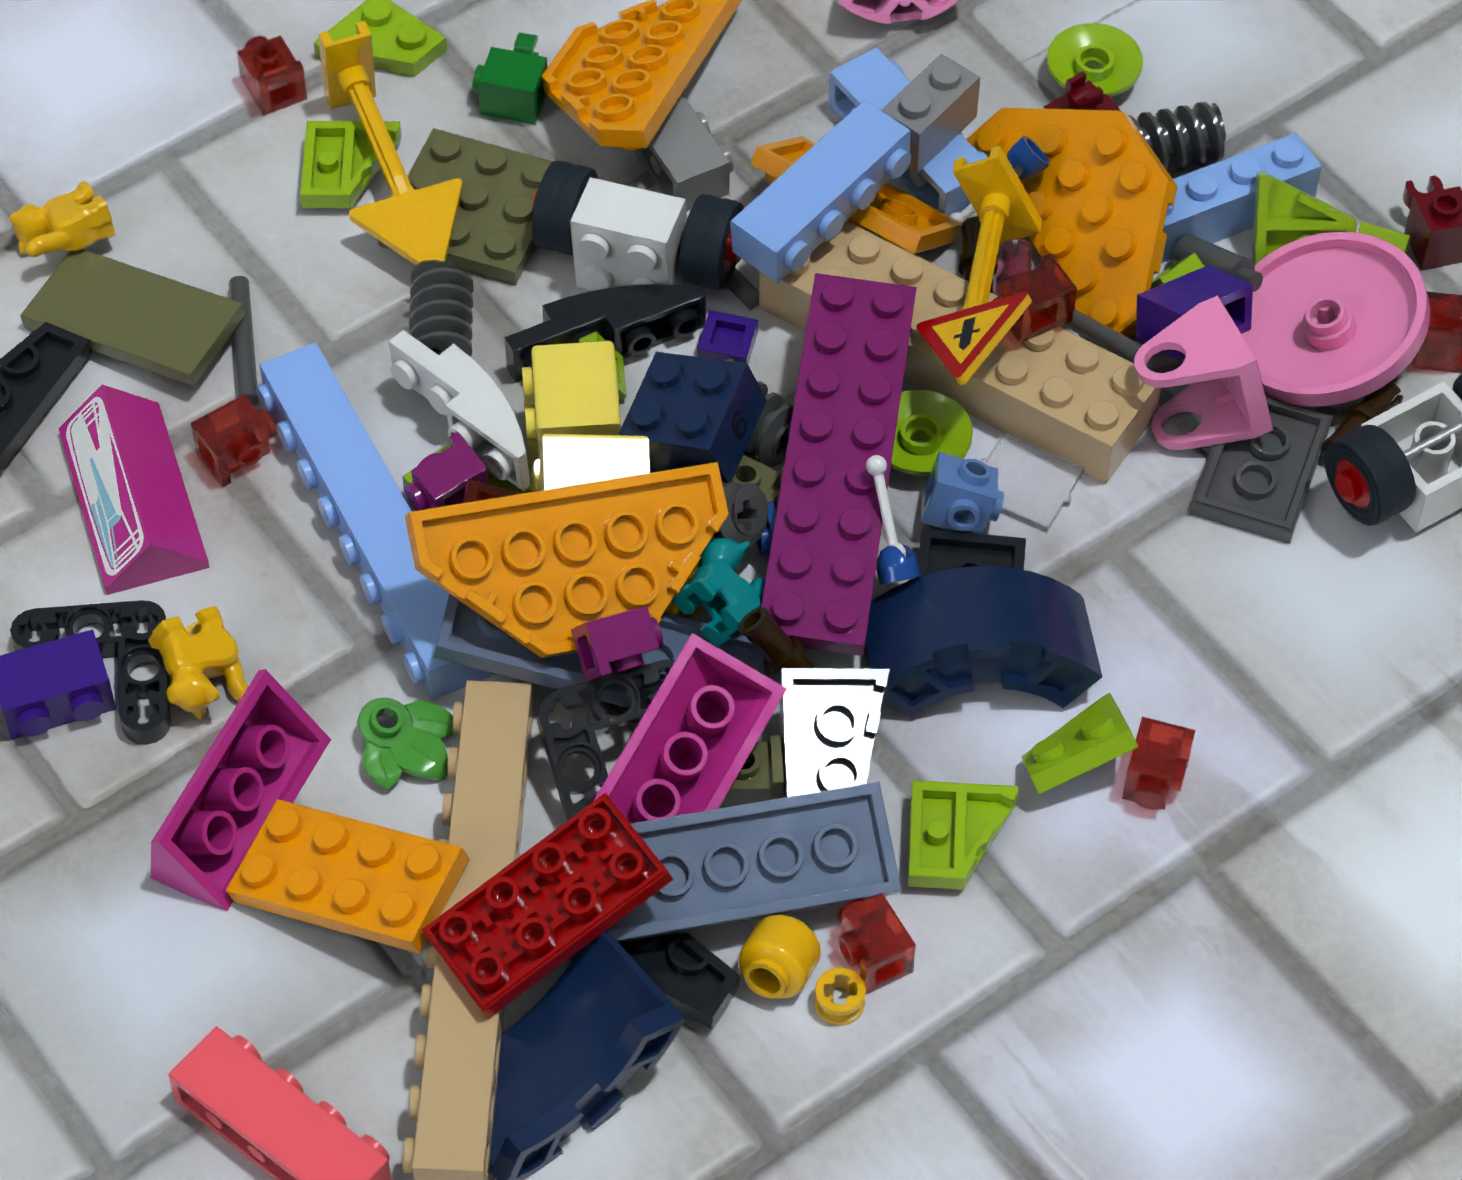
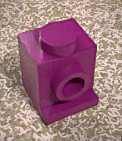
M458 432L449 437L450 448L441 453L428 455L416 468L411 470L412 483L404 487V492L415 511L480 501L490 496L488 468Z
M647 606L586 622L571 629L586 682L612 673L609 664H611L613 674L645 665L642 655L663 647V635L660 625L654 617H650Z

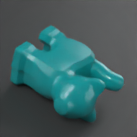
M713 536L700 555V567L691 577L689 584L683 586L672 599L684 614L694 613L701 605L710 613L712 621L704 626L702 633L716 647L730 640L738 631L739 623L744 616L762 605L766 577L755 578L749 584L734 571L738 568L743 556L749 549L750 541L748 540L738 543L730 538H716Z

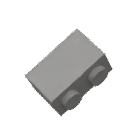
M942 53L881 109V111L911 130V162L908 169L916 174L977 117L980 76Z
M685 97L679 98L648 147L634 150V152L662 193L686 199V211H689L701 194L714 195L720 198L729 195L730 173L733 172L734 166L728 149L724 145L718 146L711 136L710 127L705 116L701 112L695 113Z

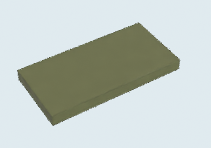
M82 249L70 251L21 313L20 317L25 328L35 331L45 322L51 323L89 339L91 350L194 386L246 316L243 303Z

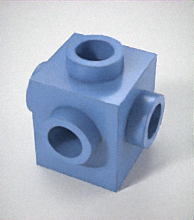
M938 452L922 492L921 522L942 528L945 531L983 534L988 520L997 521L1004 502V492L998 490V469L988 466L977 459H963Z

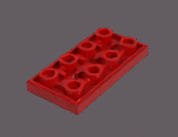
M604 793L424 927L422 932L486 1018L489 1019L673 881V878L609 796Z

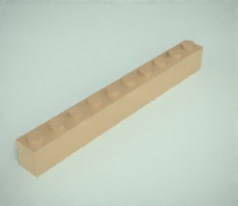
M466 680L464 702L455 701L453 734H460L459 747L450 746L448 779H455L454 793H444L442 822L443 825L450 826L449 839H439V841L462 847L470 860L441 915L520 856L533 724L532 683ZM427 939L426 968L434 969L433 984H423L421 992V1019H429L427 1034H417L415 1069H423L421 1086L412 1085L410 1090L409 1120L417 1121L415 1138H405L403 1172L413 1173V1180H488L505 1007L487 1019Z

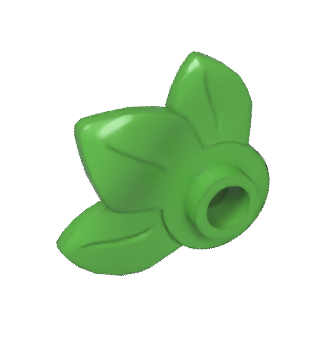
M376 698L365 704L359 714L357 728L361 738L366 743L362 756L363 768L373 782L387 791L399 780L402 772L429 780H444L448 773V754L442 739L453 734V715L435 703L424 700L403 705L391 698ZM377 717H388L394 722L395 726L384 728L377 722Z

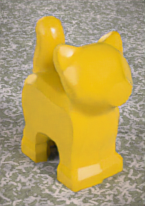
M86 181L78 183L77 188L72 192L50 199L44 206L26 203L9 216V221L12 223L15 236L19 242V252L21 254H28L30 257H38L44 253L61 249L72 252L79 251L99 240L116 235L106 201L100 195L95 197L92 187Z
M217 606L199 610L194 614L198 622L192 623L185 628L179 616L163 620L153 630V634L148 639L151 647L160 651L165 669L172 677V683L166 691L168 701L186 712H192L199 720L204 718L206 707L211 702L219 699V693L209 679L218 678L222 675L225 676L228 691L238 701H240L248 688L245 682L244 671L238 658V645L236 640L223 626L224 621Z

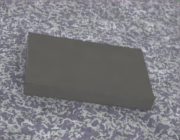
M1266 397L1273 431L1254 439L1213 445L1194 496L1190 514L1290 544L1323 451L1322 444L1328 437L1333 416Z

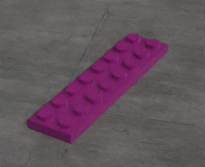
M815 273L761 605L762 609L764 607L769 611L770 616L790 638H798L804 645V648L859 656L864 654L883 523L874 478L866 470V462L873 455H880L886 460L887 469L883 474L886 488L888 489L917 287Z

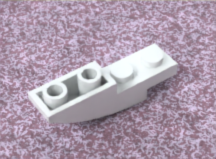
M404 330L388 341L392 360L391 371L394 378L404 388L408 390L413 388L427 398L438 413L444 416L447 415L448 436L450 437L458 432L496 478L500 480L507 479L522 491L531 486L521 429L504 394L491 377L455 344H452L438 355Z

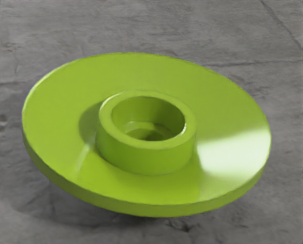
M1099 23L1079 24L1065 29L1052 40L1047 52L1049 73L1062 88L1065 89V82L1083 71L1086 74V82H1092L1096 87H1100L1104 94L1110 97L1130 89L1139 79L1143 66L1142 52L1132 37L1118 28Z
M923 389L903 391L900 399L891 467L903 473L926 476L930 474L938 452L964 459L971 447L973 436L972 423L964 408L954 399L936 391Z

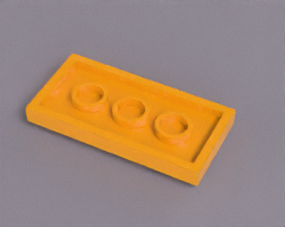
M800 136L757 146L750 165L765 172V179L773 183L816 143ZM886 183L877 192L876 197L868 207L862 210L858 209L846 220L870 233L874 232L887 239L888 242L912 254L955 242L962 223L889 183Z
M277 799L228 885L226 892L235 903L420 954L428 939L422 932V929L441 915L470 859L464 849L459 846Z

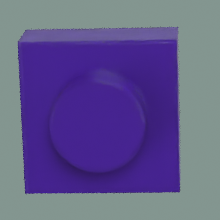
M709 310L697 348V357L716 360L731 358L738 363L749 364L758 334V320Z

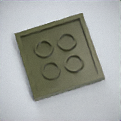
M433 128L407 177L412 188L416 190L455 178L462 180L463 189L446 262L460 270L513 285L517 284L536 246L532 237L534 197L547 168L553 161ZM378 240V246L391 249Z

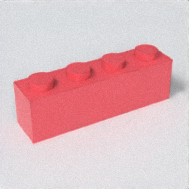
M216 1026L168 1073L174 1100L275 1180H392L389 1166L390 1156L376 1139L367 1134L363 1135L362 1138L346 1127L345 1119L332 1105L325 1101L317 1104L303 1093L301 1084L292 1074L283 1068H278L274 1071L261 1061V1056L257 1049L240 1035L232 1038Z

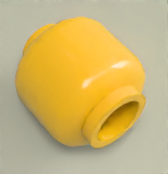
M770 915L756 924L738 956L739 970L747 986L759 996L769 999L791 998L802 991L821 957L820 944L814 932L802 921L786 915Z

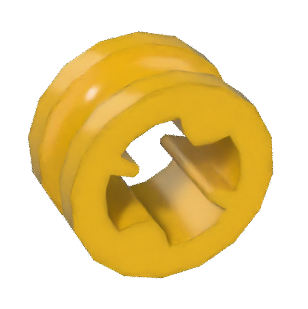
M831 968L824 972L818 978L815 986L814 1004L820 1018L829 1024L837 1026L849 1025L858 1020L865 1007V982L858 973L848 968ZM842 988L847 990L846 1004L839 1005L833 1003L835 989Z

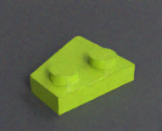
M366 0L328 30L333 42L357 35L356 23L366 21L372 37L374 69L384 68L392 73L406 76H417L447 51L445 36L390 0ZM318 38L314 42L315 56L321 59Z
M306 121L300 193L302 208H352L380 169L361 121ZM384 121L394 147H396L401 140L400 121Z
M1257 171L1252 260L1254 266L1273 251L1301 238L1330 232L1356 233L1357 220L1353 216L1264 171Z
M1108 693L1046 739L1038 742L1021 758L1038 794H1041L1139 746L1111 693Z
M912 780L908 887L963 890L1015 808L1018 786Z

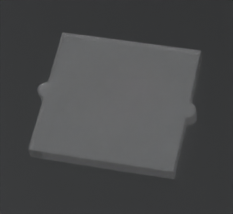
M1005 432L1002 433L989 456L980 459L986 465L998 469V490L1004 492V502L1000 513L1045 533L1052 526L1062 507L1070 505V494L1084 473V466Z

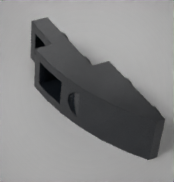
M647 284L599 289L542 305L543 323L505 337L507 370L514 382H519L523 380L522 367H532L531 351L534 346L579 343V339L594 332H597L606 341H611L614 344L615 350L623 356V359L632 355H641L652 347L678 337L690 336L697 330L704 328L706 322V295L701 288Z

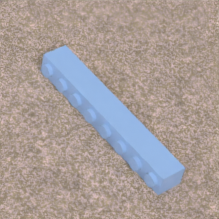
M317 343L309 344L260 363L263 385L256 387L260 404L267 416L275 414L279 423L276 424V428L287 452L295 450L300 460L297 461V468L305 487L308 490L316 488L320 496L317 499L318 507L326 525L329 528L336 525L341 534L338 537V541L346 562L349 566L357 564L363 574L359 576L360 583L368 602L371 605L379 603L384 614L381 615V620L390 642L393 645L400 642L406 654L403 655V661L412 682L415 685L422 682L430 698L435 700L466 687V680L481 681L490 677V672L433 658L449 593L415 570L404 517L412 511Z

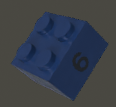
M655 352L618 435L647 436L649 438L650 473L718 462L721 480L728 483L733 480L767 399L746 363Z

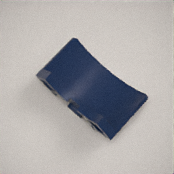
M1000 566L952 568L907 581L871 601L866 633L870 669H890L883 698L911 718L939 701L974 691L973 684L985 682H1001L1003 689L1031 693L1064 708L1103 677L1083 597L1071 587L1035 572Z
M608 930L579 950L568 968L550 990L530 1011L502 1035L489 1172L496 1180H523L562 1155L563 1151L558 1146V1143L570 1136L584 1123L588 1122L593 1129L599 1126L627 1099L620 1091L641 1066L646 1070L652 1071L669 1048L685 1020L683 1014Z

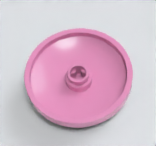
M1354 232L1321 233L1286 244L1264 257L1255 265V271L1262 274L1263 282L1260 288L1253 292L1251 330L1241 335L1257 359L1264 392L1270 398L1299 406H1330L1359 399L1380 389L1396 378L1412 362L1425 340L1430 322V304L1422 275L1414 262L1402 250L1383 239Z

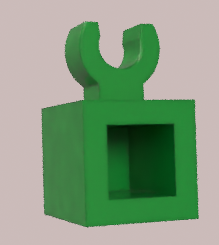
M519 32L513 51L491 47L485 64L477 65L473 77L472 90L473 93L479 94L480 114L536 125L547 96L541 77L547 69V57L539 56L538 52H534L538 41L537 35Z

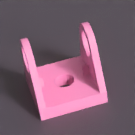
M1218 296L1194 306L1143 344L1137 351L1134 365L1136 373L1143 383L1157 388L1190 384L1163 404L1152 417L1151 429L1156 442L1164 448L1171 450L1193 449L1254 439L1273 431L1257 359ZM1163 350H1178L1186 356L1182 365L1170 372L1157 373L1146 367L1148 360ZM1190 412L1197 414L1202 419L1196 430L1182 436L1170 435L1163 430L1165 422L1178 413Z

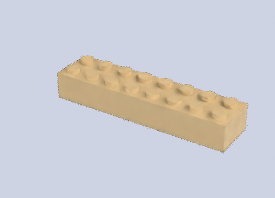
M848 221L844 222L842 229L833 239H825L811 252L809 259L802 268L797 271H791L778 284L760 272L759 308L806 331L815 273L917 287L903 381L918 389L936 391L949 396L958 402L967 414L1107 484L1150 425L1152 417L1158 409L1161 388L1143 383L1136 373L1134 363L1027 310L1024 311L967 383L962 386L958 385L920 335L916 326L920 322L960 311L964 307L969 281ZM990 292L988 302L1001 299V297Z

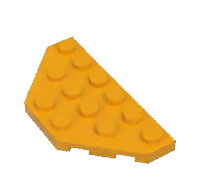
M648 0L619 11L620 20L610 22L598 29L593 21L576 27L542 74L544 91L600 146L620 147L627 151L647 148L742 0H669L657 6L656 1Z
M1001 108L966 140L977 151L985 153L988 158L990 157L991 148L1001 146L1007 156L1012 145L1023 135L1029 137L1043 151L1050 165L1041 174L1032 179H1020L1043 220L1040 233L1030 235L1029 238L1076 310L1131 338L1136 334L1137 295L1150 290L1154 273L1159 274L1167 239V234L1163 232L1168 206L1174 205L1177 191L1176 183L1132 119L1122 111Z
M718 462L412 511L404 517L415 570L540 658H547L577 652L571 629L586 622L647 606L650 617H654L659 623L664 611L675 594L679 593L699 562L700 555L714 533L718 532L729 513Z

